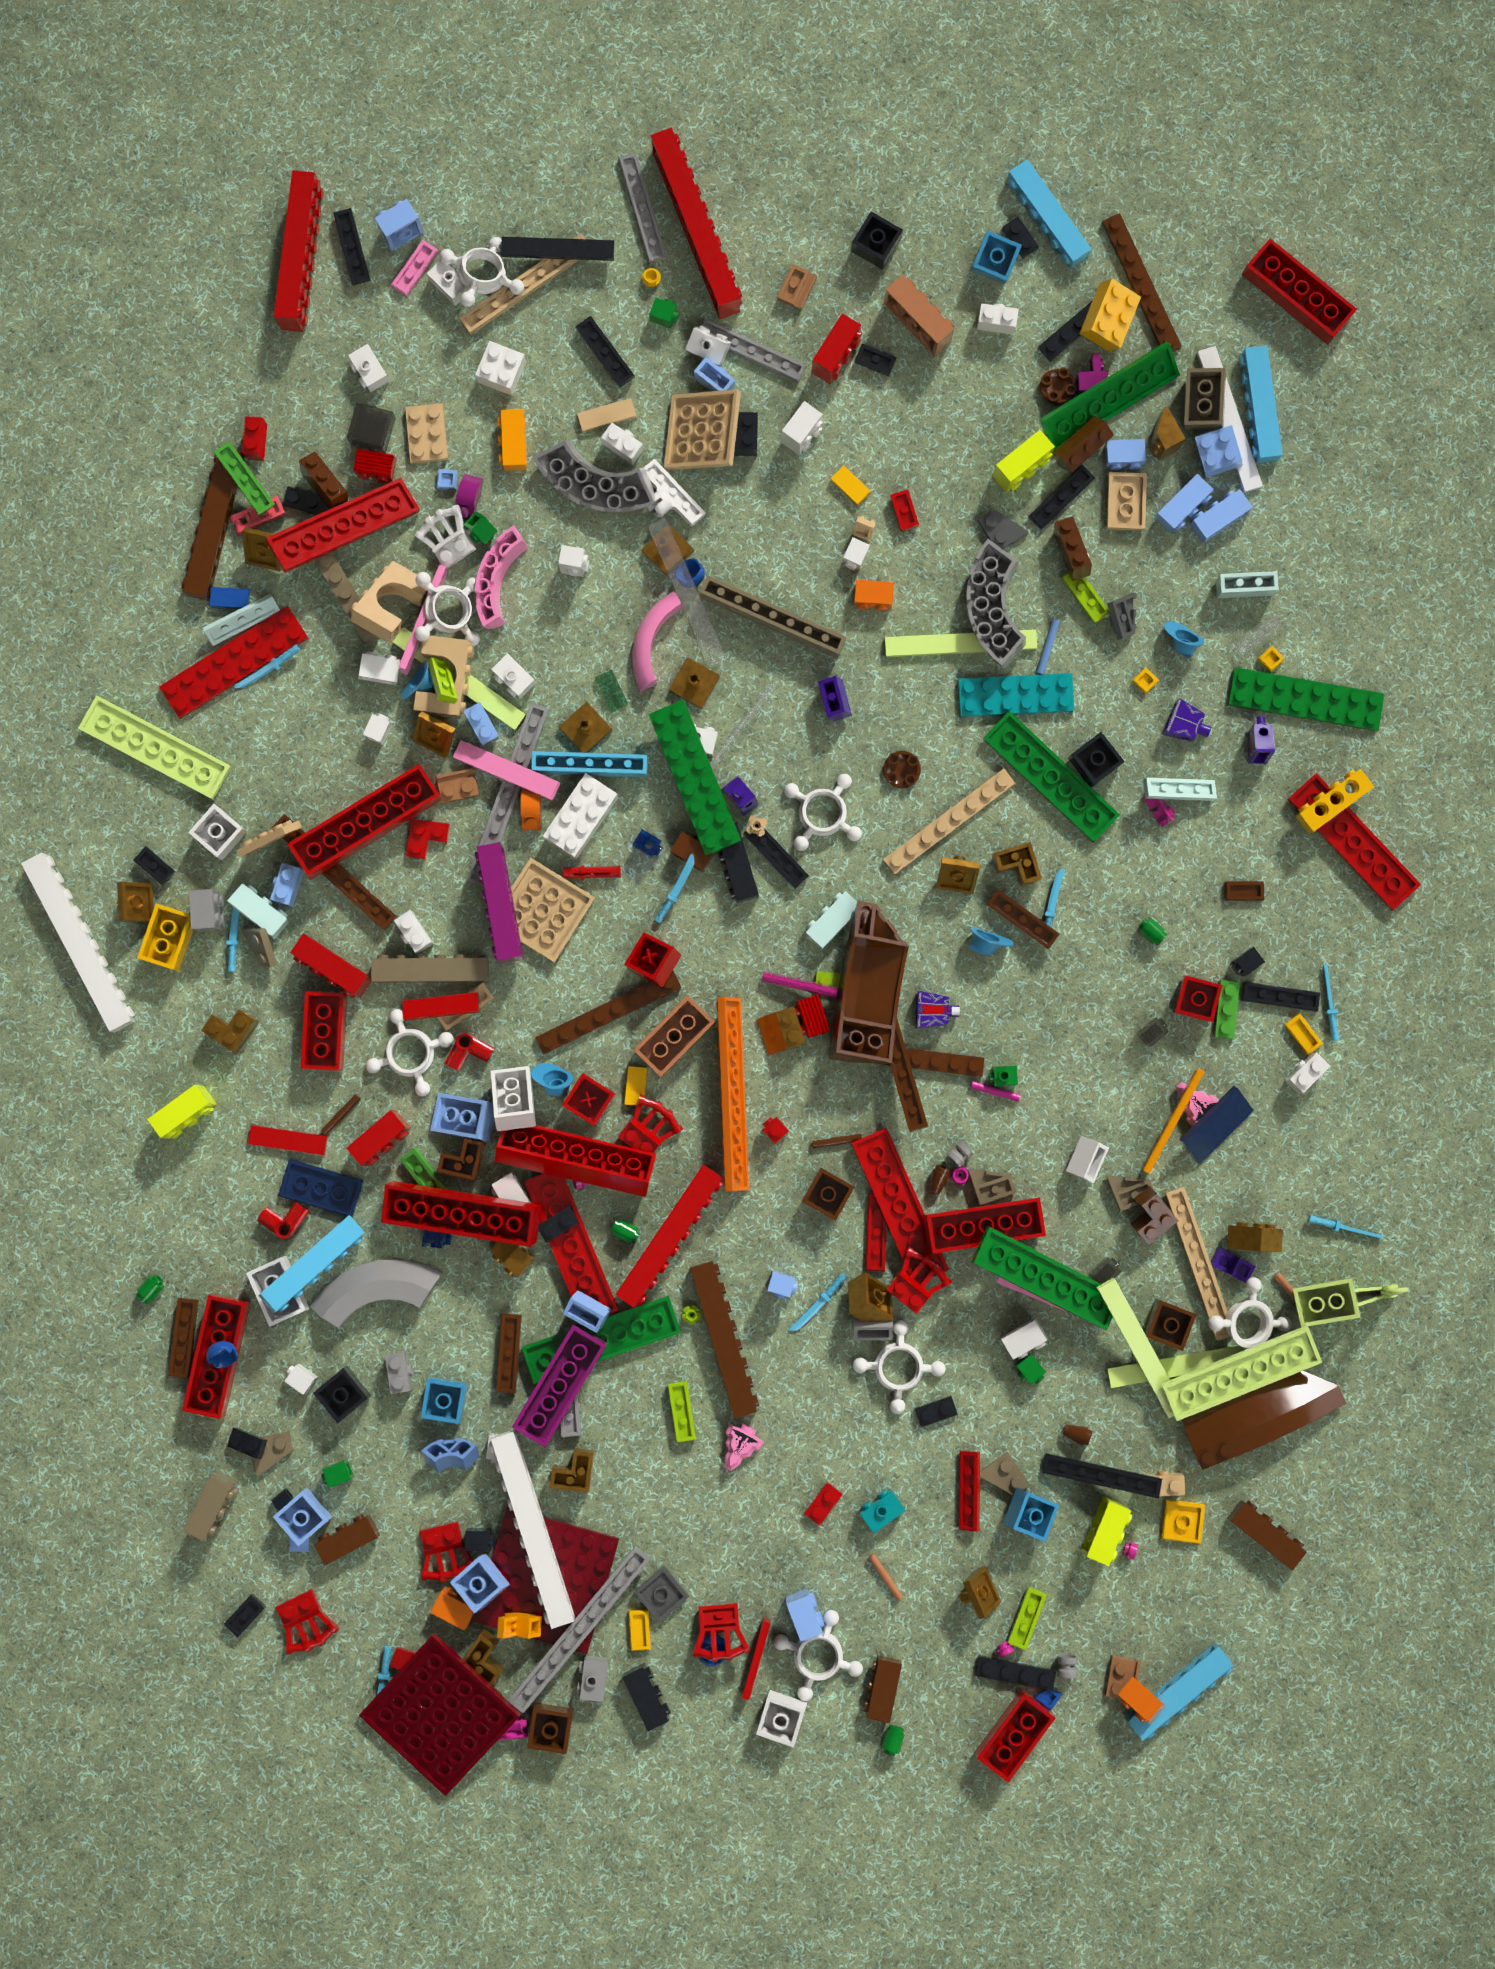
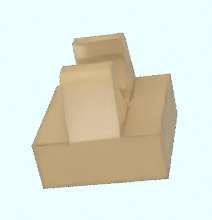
M865 516L858 517L852 535L870 541L876 523L873 519L871 521L864 519Z

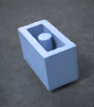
M1145 439L1108 440L1104 445L1105 468L1116 471L1121 470L1122 467H1129L1130 470H1137L1143 467L1146 462Z
M480 702L463 711L482 745L499 736Z

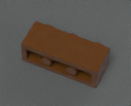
M1094 416L1052 454L1062 469L1072 473L1111 439L1114 434L1106 421Z
M316 452L299 460L301 474L329 509L348 501L346 489Z
M1073 516L1056 521L1054 524V536L1072 581L1090 576L1092 563Z
M361 1514L353 1518L354 1522L347 1526L344 1523L336 1527V1532L329 1535L327 1532L318 1537L319 1541L314 1546L324 1566L380 1536L370 1514L367 1516Z
M879 1655L877 1656V1661L873 1660L871 1672L874 1673L873 1680H869L867 1692H870L869 1700L865 1699L863 1707L867 1719L890 1723L902 1667L901 1660Z

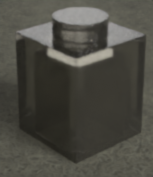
M1155 1017L1138 1030L1136 1034L1147 1047H1152L1169 1031L1166 1029L1168 1027L1161 1018L1157 1019Z
M1104 1257L1089 1274L1098 1283L1103 1284L1111 1278L1115 1279L1122 1271L1118 1268L1120 1264L1113 1257L1111 1259Z

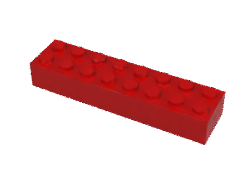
M292 170L274 318L281 330L304 332V326L308 324L306 308L310 307L308 292L312 289V278L310 276L315 268L313 254L317 252L315 236L319 235V224H317L318 218L321 217V206L319 204L324 196V190L321 188L320 180L317 179L315 172Z
M418 764L287 845L309 880H312L440 802L441 797L421 765Z
M537 1125L501 1131L495 1153V1162L642 1197L647 1195L656 1159L655 1153Z
M704 1164L702 1165L615 1295L633 1308L636 1305H642L648 1296L645 1294L648 1288L652 1290L658 1281L656 1278L659 1272L663 1274L669 1265L667 1262L669 1256L674 1257L680 1247L677 1245L681 1239L685 1241L691 1232L688 1229L692 1223L696 1225L702 1216L699 1213L702 1207H708L713 1199L710 1197L713 1191L718 1192L723 1185L721 1181L722 1176Z
M391 1181L385 1184L381 1223L531 1247L537 1243L541 1204Z

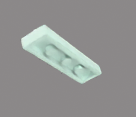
M269 594L203 627V630L214 646L280 611V608L272 594Z
M1145 778L1143 780L1145 798L1203 801H1214L1217 799L1215 780Z

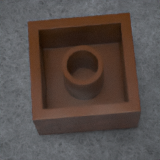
M820 1167L801 1201L836 1221L855 1187Z
M1156 1299L1144 1333L1148 1338L1183 1351L1197 1314Z
M535 1703L527 1748L567 1754L574 1708Z

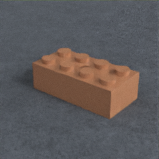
M902 274L886 289L884 304L934 357L951 342L954 332L953 323L941 315L936 305L930 304L927 296L915 288V284L910 278H906Z
M687 995L645 1037L634 1051L662 1078L715 1024V1021ZM674 1033L679 1037L676 1041L671 1039V1035Z

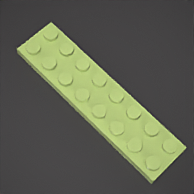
M97 695L78 727L81 731L214 800L231 769V766Z
M1306 1325L1161 1385L1176 1421H1179L1322 1363L1309 1327Z

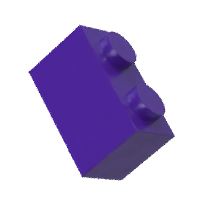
M833 676L818 681L827 717L837 721L852 716L843 680Z

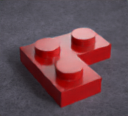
M411 819L406 857L426 860L428 841L447 843L450 824Z

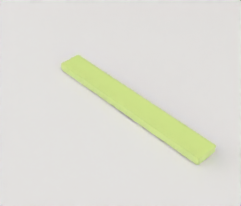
M403 627L393 643L405 651L412 632ZM423 641L420 642L414 658L421 664L429 659L421 654ZM448 661L453 683H455L456 668ZM467 676L466 684H469V691L466 696L476 703L480 702L485 710L516 731L525 719L526 714L473 676Z
M1019 630L1026 636V645L1022 650H1037L1036 630ZM975 633L885 637L886 657L986 652Z
M1111 1278L1096 1288L1168 1418H1171L1174 1415L1161 1385L1170 1381L1119 1285L1114 1278Z
M1240 1345L1161 1358L1159 1361L1168 1377L1171 1378L1182 1376L1244 1351V1349ZM1138 1363L1107 1368L1110 1388L1148 1382Z

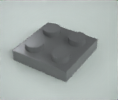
M665 1565L634 1590V1593L658 1622L663 1620L689 1597L688 1593Z

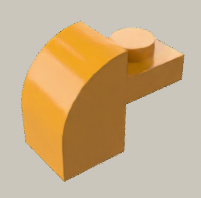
M505 1613V1616L498 1617L497 1638L505 1639L517 1636L530 1639L541 1636L542 1616L529 1613Z

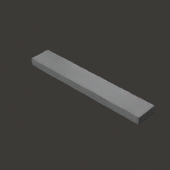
M633 153L619 157L618 160L648 262L652 264L666 260L667 255L637 154Z
M706 318L702 323V326L711 330L710 333L715 335L719 333L727 337V340L731 342L729 352L799 383L806 369V364Z

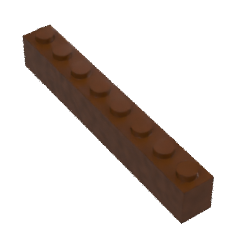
M237 451L244 461L245 456L243 455V453L241 451ZM215 455L214 470H211L209 475L210 485L205 491V505L202 506L200 511L201 521L196 527V541L191 546V561H188L186 567L187 577L182 582V590L187 596L206 601L210 600L211 587L214 584L238 488Z
M712 1260L692 1266L690 1269L734 1418L757 1412L756 1407L760 1405L757 1395H752L751 1388L754 1387L752 1378L746 1375L745 1369H748V1364L745 1357L741 1358L740 1350H743L740 1338L736 1339L734 1334L737 1331L735 1320H730L729 1313L732 1310L729 1301L725 1302L723 1294L726 1293L724 1283H719L717 1275H721L718 1263L714 1264Z

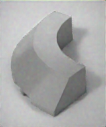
M564 440L533 456L539 470L553 484L554 488L572 501L591 509L607 512H626L645 508L656 503L653 486L645 468H637L624 473L603 471L586 461L576 450L571 440Z
M388 1259L368 1262L356 1266L332 1280L316 1296L309 1307L320 1317L338 1328L343 1327L349 1317L358 1309L374 1301L400 1300L420 1308L432 1292L442 1272L430 1266L408 1260Z

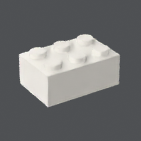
M525 1066L491 1071L494 1119L497 1131L536 1126L530 1067Z
M287 1256L280 1257L246 1273L269 1327L309 1310L303 1293L298 1298L292 1297L287 1301L290 1305L281 1313L279 1310L273 1313L258 1296L291 1267Z

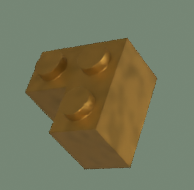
M1031 842L993 853L992 859L997 874L1016 869L1021 886L1035 883L1042 879Z
M238 1009L229 1024L218 1016L211 1015L201 1031L230 1051L238 1053L259 1021L245 1011Z
M1236 1222V1226L1228 1225L1227 1248L1282 1253L1283 1229H1275L1273 1224L1253 1223V1227H1248L1246 1222Z
M497 1242L490 1250L493 1253L491 1257L498 1263L503 1262V1265L506 1267L504 1270L512 1277L515 1275L517 1277L521 1276L536 1258L525 1247L520 1245Z
M575 1448L572 1467L553 1465L549 1488L588 1493L591 1484L595 1450Z
M483 1629L463 1660L493 1686L505 1667L489 1656L500 1640L486 1629Z

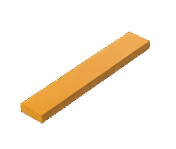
M1198 1067L1194 1071L1143 1166L1144 1172L1150 1174L1205 1073L1201 1068Z

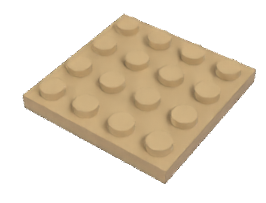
M738 389L672 395L664 468L666 470L733 466L741 392Z
M530 857L511 887L521 942L555 963L596 898Z

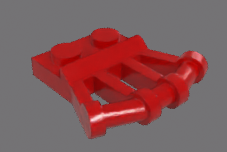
M640 1094L633 1117L617 1137L631 1148L654 1153L664 1140L681 1132L683 1127L678 1124L673 1111L667 1110L662 1106L663 1103L647 1099L644 1095ZM642 1105L652 1108L640 1123L638 1117ZM656 1112H659L663 1117L652 1130H649L645 1127ZM668 1120L672 1129L658 1137L656 1133Z
M908 1247L901 1270L885 1290L917 1314L933 1293L948 1286L952 1281L946 1276L941 1267L942 1264L932 1260L928 1253L917 1252L913 1248ZM910 1258L920 1260L911 1274L908 1275L906 1271ZM926 1264L931 1270L919 1284L914 1278ZM936 1273L941 1282L929 1290L925 1289L924 1287Z
M459 1521L420 1530L425 1554L421 1580L427 1581V1579L441 1581V1583L447 1582V1579L455 1578L474 1561L469 1552L465 1551ZM454 1549H459L467 1561L459 1568ZM449 1551L453 1570L445 1572L441 1552ZM433 1554L436 1555L439 1573L429 1571L430 1559Z
M313 1589L276 1606L283 1627L286 1629L287 1655L302 1651L308 1653L318 1645L323 1646L326 1640L339 1630V1627L322 1611ZM315 1616H318L328 1626L322 1634L315 1621ZM307 1620L315 1634V1638L310 1641L302 1625V1622ZM296 1626L302 1639V1644H293L292 1627Z
M738 1603L699 1607L700 1634L693 1657L699 1658L700 1656L713 1660V1662H718L719 1659L732 1661V1658L742 1653L747 1654L750 1652L739 1627ZM735 1631L741 1645L731 1650L730 1632ZM724 1632L726 1651H717L716 1633ZM710 1633L712 1652L701 1649L705 1635Z

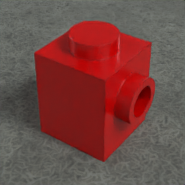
M770 1117L762 1124L765 1127L762 1131L774 1144L789 1132L777 1117L774 1119Z

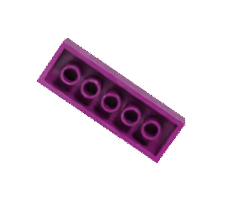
M500 842L477 846L478 852H475L476 863L481 867V871H478L480 882L484 885V890H481L482 898L488 906L485 909L486 919L491 922V927L488 928L490 939L495 944L492 947L493 957L501 964L524 960L504 847Z
M574 1323L512 1425V1428L545 1448L608 1343Z

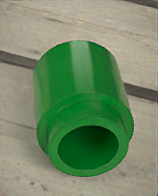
M1145 918L1138 926L1140 928L1139 933L1152 944L1159 945L1167 935L1164 931L1165 929L1152 918L1149 920Z
M617 1219L610 1233L614 1234L613 1237L629 1245L631 1242L635 1243L640 1235L637 1232L638 1227L623 1219Z
M156 1274L154 1276L149 1275L137 1289L136 1297L145 1304L152 1302L165 1287L163 1279Z
M889 1724L881 1744V1748L884 1749L883 1753L890 1756L900 1753L905 1736L903 1728Z

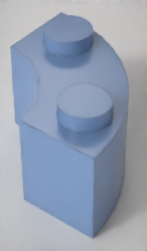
M461 1438L445 1441L441 1439L429 1444L421 1451L425 1462L438 1473L449 1467H460L467 1470L480 1457L477 1445Z

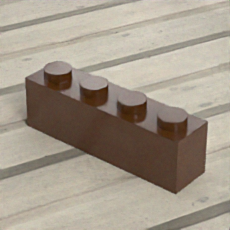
M1240 1500L1227 1519L1293 1571L1307 1553L1302 1548L1304 1544L1295 1537L1291 1540L1287 1536L1288 1531L1280 1525L1276 1528L1271 1524L1273 1519L1265 1513L1260 1515L1256 1512L1257 1507L1249 1500L1247 1503Z

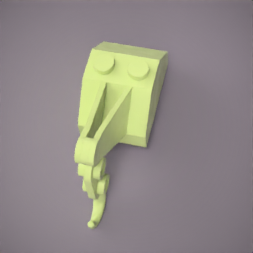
M1353 1278L1298 1287L1294 1288L1293 1292L1300 1325L1303 1327L1306 1325L1314 1326L1360 1318L1359 1306L1383 1298L1397 1297L1398 1294L1407 1292L1409 1288H1398L1397 1284L1383 1287L1355 1289ZM1382 1290L1379 1295L1357 1301L1356 1292Z

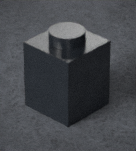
M1255 947L1249 948L1231 961L1234 964L1232 966L1234 971L1238 975H1242V977L1247 976L1265 963Z
M467 1528L465 1551H489L491 1546H494V1534H491V1528Z

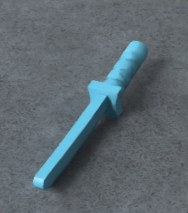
M297 644L278 658L271 659L270 663L234 684V688H245L275 668L277 670L280 669L282 663L301 649Z
M690 854L671 893L667 894V900L654 919L656 922L661 924L672 903L677 902V896L693 868V854Z
M1063 868L1055 875L1047 912H1044V916H1046L1045 923L1050 927L1052 926L1053 918L1056 917L1054 912L1065 872Z
M234 907L232 909L229 941L226 940V944L229 946L228 972L236 971V946H239L237 937L240 912Z
M1326 964L1323 965L1329 1010L1325 1011V1016L1328 1015L1331 1040L1338 1041L1339 1035L1335 1015L1338 1013V1009H1333L1328 966Z
M1309 1215L1307 1219L1309 1223L1332 1228L1331 1230L1339 1231L1340 1228L1380 1239L1384 1238L1383 1235L1340 1225L1341 1221L1339 1220L1332 1221Z
M841 1272L827 1291L820 1294L821 1297L790 1327V1330H799L826 1302L831 1300L830 1297L841 1286L843 1281L847 1279V1276Z
M384 1646L382 1670L378 1675L380 1680L377 1694L385 1687L391 1673L388 1670L391 1646Z

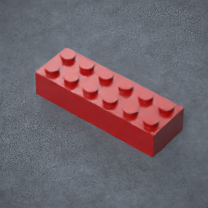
M1271 238L1246 265L1241 274L1327 345L1357 311L1356 307Z
M1040 1197L922 1215L928 1254L978 1247L986 1227H991L1016 1241L1046 1236Z
M218 1294L208 1295L182 1411L217 1419L226 1416L238 1360L230 1366L215 1368L212 1362L208 1364L206 1351L216 1342L227 1341L235 1346L239 1358L251 1301Z

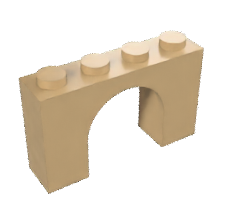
M392 561L389 566L383 568L381 576L373 580L371 588L363 592L360 601L352 605L350 609L352 613L351 621L390 644L400 632L402 620L384 610L377 600L382 596L394 594L402 596L420 607L424 603L428 591L425 587H420L416 584L415 578L417 574Z
M429 636L422 643L421 654L426 658L433 656L449 661L455 666L457 675L454 686L458 700L455 704L438 700L436 693L416 691L413 710L418 714L422 711L428 715L462 719V714H465L463 711L466 710L464 696L468 695L469 684H466L467 676L470 677L471 675L469 659L473 658L474 646H471L469 640Z

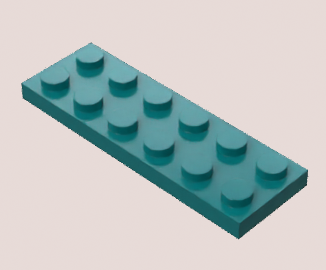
M1072 673L958 679L960 717L1006 715L1009 711L1013 715L1075 711Z

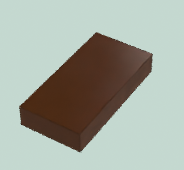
M1226 881L1225 901H1264V881Z

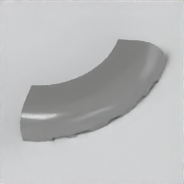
M987 539L980 548L970 570L966 593L967 609L978 641L989 656L1002 668H1005L1026 645V636L1017 629L1010 619L1005 603L1007 587L1013 574L1018 569V560Z

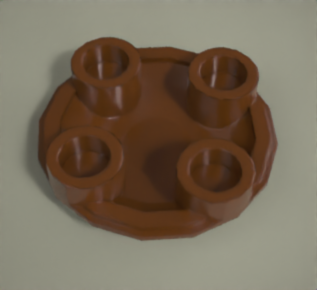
M1063 367L1045 373L1041 377L1039 388L1045 400L1053 404H1064L1073 398L1077 385L1073 375L1069 373L1067 368Z
M896 751L891 753L885 760L883 766L884 776L892 786L908 788L919 779L921 773L920 762L917 756L910 752Z

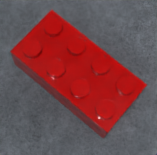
M305 934L301 935L290 952L294 955L293 960L305 967L307 965L311 966L309 970L320 977L325 975V981L337 988L339 986L343 987L341 991L352 998L355 996L361 998L371 983L369 975Z
M305 991L300 1069L343 1071L347 994Z
M1020 1689L975 1750L976 1758L1009 1783L1056 1719L1053 1712L1023 1689Z

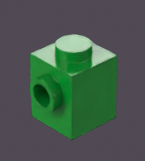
M656 297L649 313L650 321L671 329L672 324H676L679 317L677 305L669 299L662 300Z
M477 511L464 523L465 528L470 532L469 537L476 543L480 541L486 545L498 532L487 518Z
M1017 1065L992 1067V1071H989V1082L993 1083L994 1087L1018 1085Z
M1031 1353L1014 1364L1020 1371L1018 1376L1024 1383L1028 1381L1031 1385L1033 1383L1038 1384L1045 1378L1043 1375L1046 1371Z
M348 1458L322 1469L323 1473L321 1474L324 1484H328L329 1488L351 1480L354 1477Z

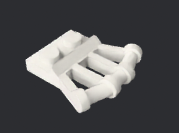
M453 505L452 508L443 510L438 509L435 515L425 518V522L420 530H417L414 534L432 548V552L435 553L440 564L447 569L476 550L464 529L459 505ZM447 516H455L457 526L456 532L453 529L451 523L449 522ZM440 520L450 535L446 539L436 524ZM430 528L436 536L438 544L426 536Z

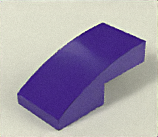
M1217 1247L1210 1261L1213 1267L1244 1283L1251 1277L1256 1267Z

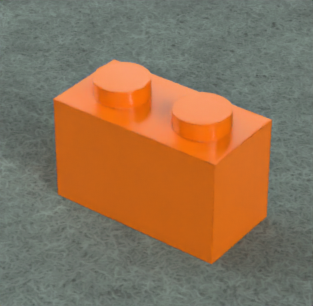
M856 579L854 606H857L860 610H868L870 607L877 608L876 610L888 611V609L892 608L894 582Z
M443 1588L430 1613L465 1631L474 1614L462 1597L457 1595V1591L452 1588Z
M1134 1677L1118 1693V1696L1121 1698L1119 1702L1128 1710L1130 1707L1137 1712L1135 1716L1143 1724L1145 1721L1151 1724L1165 1707L1156 1696Z

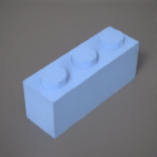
M1196 474L1158 512L1155 519L1170 533L1174 530L1179 531L1186 524L1184 520L1188 516L1192 518L1199 511L1197 507L1201 503L1205 505L1212 498L1210 494L1214 489Z
M1240 489L1235 493L1233 490L1223 497V501L1220 503L1215 501L1208 507V511L1205 513L1200 511L1193 517L1194 520L1190 526L1202 543L1251 511L1253 507Z

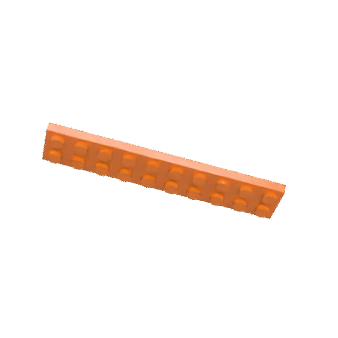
M724 996L718 997L716 1004L718 1012L717 1030L719 1032L718 1050L720 1051L719 1069L721 1071L719 1086L722 1094L720 1100V1107L722 1109L721 1127L723 1128L722 1147L724 1148L722 1162L725 1168L723 1183L725 1191L749 1190L741 998Z

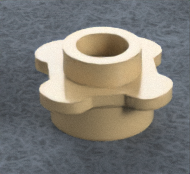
M755 815L750 816V823L746 828L747 833L757 834L760 837L763 836L767 820L765 818H757Z

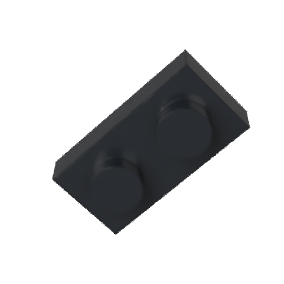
M1016 217L1002 227L1009 240L1022 245L1019 251L1022 259L1038 250V244L1019 217Z
M862 343L855 363L889 377L897 357Z
M147 846L133 860L162 886L176 872Z
M569 1206L539 1224L538 1231L545 1242L548 1243L580 1222Z
M951 1395L914 1408L921 1427L958 1415Z
M233 1428L227 1447L253 1458L262 1459L268 1440L240 1428Z
M251 1594L224 1625L238 1638L266 1606L254 1594Z

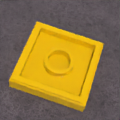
M1165 1499L1161 1538L1201 1544L1205 1504Z

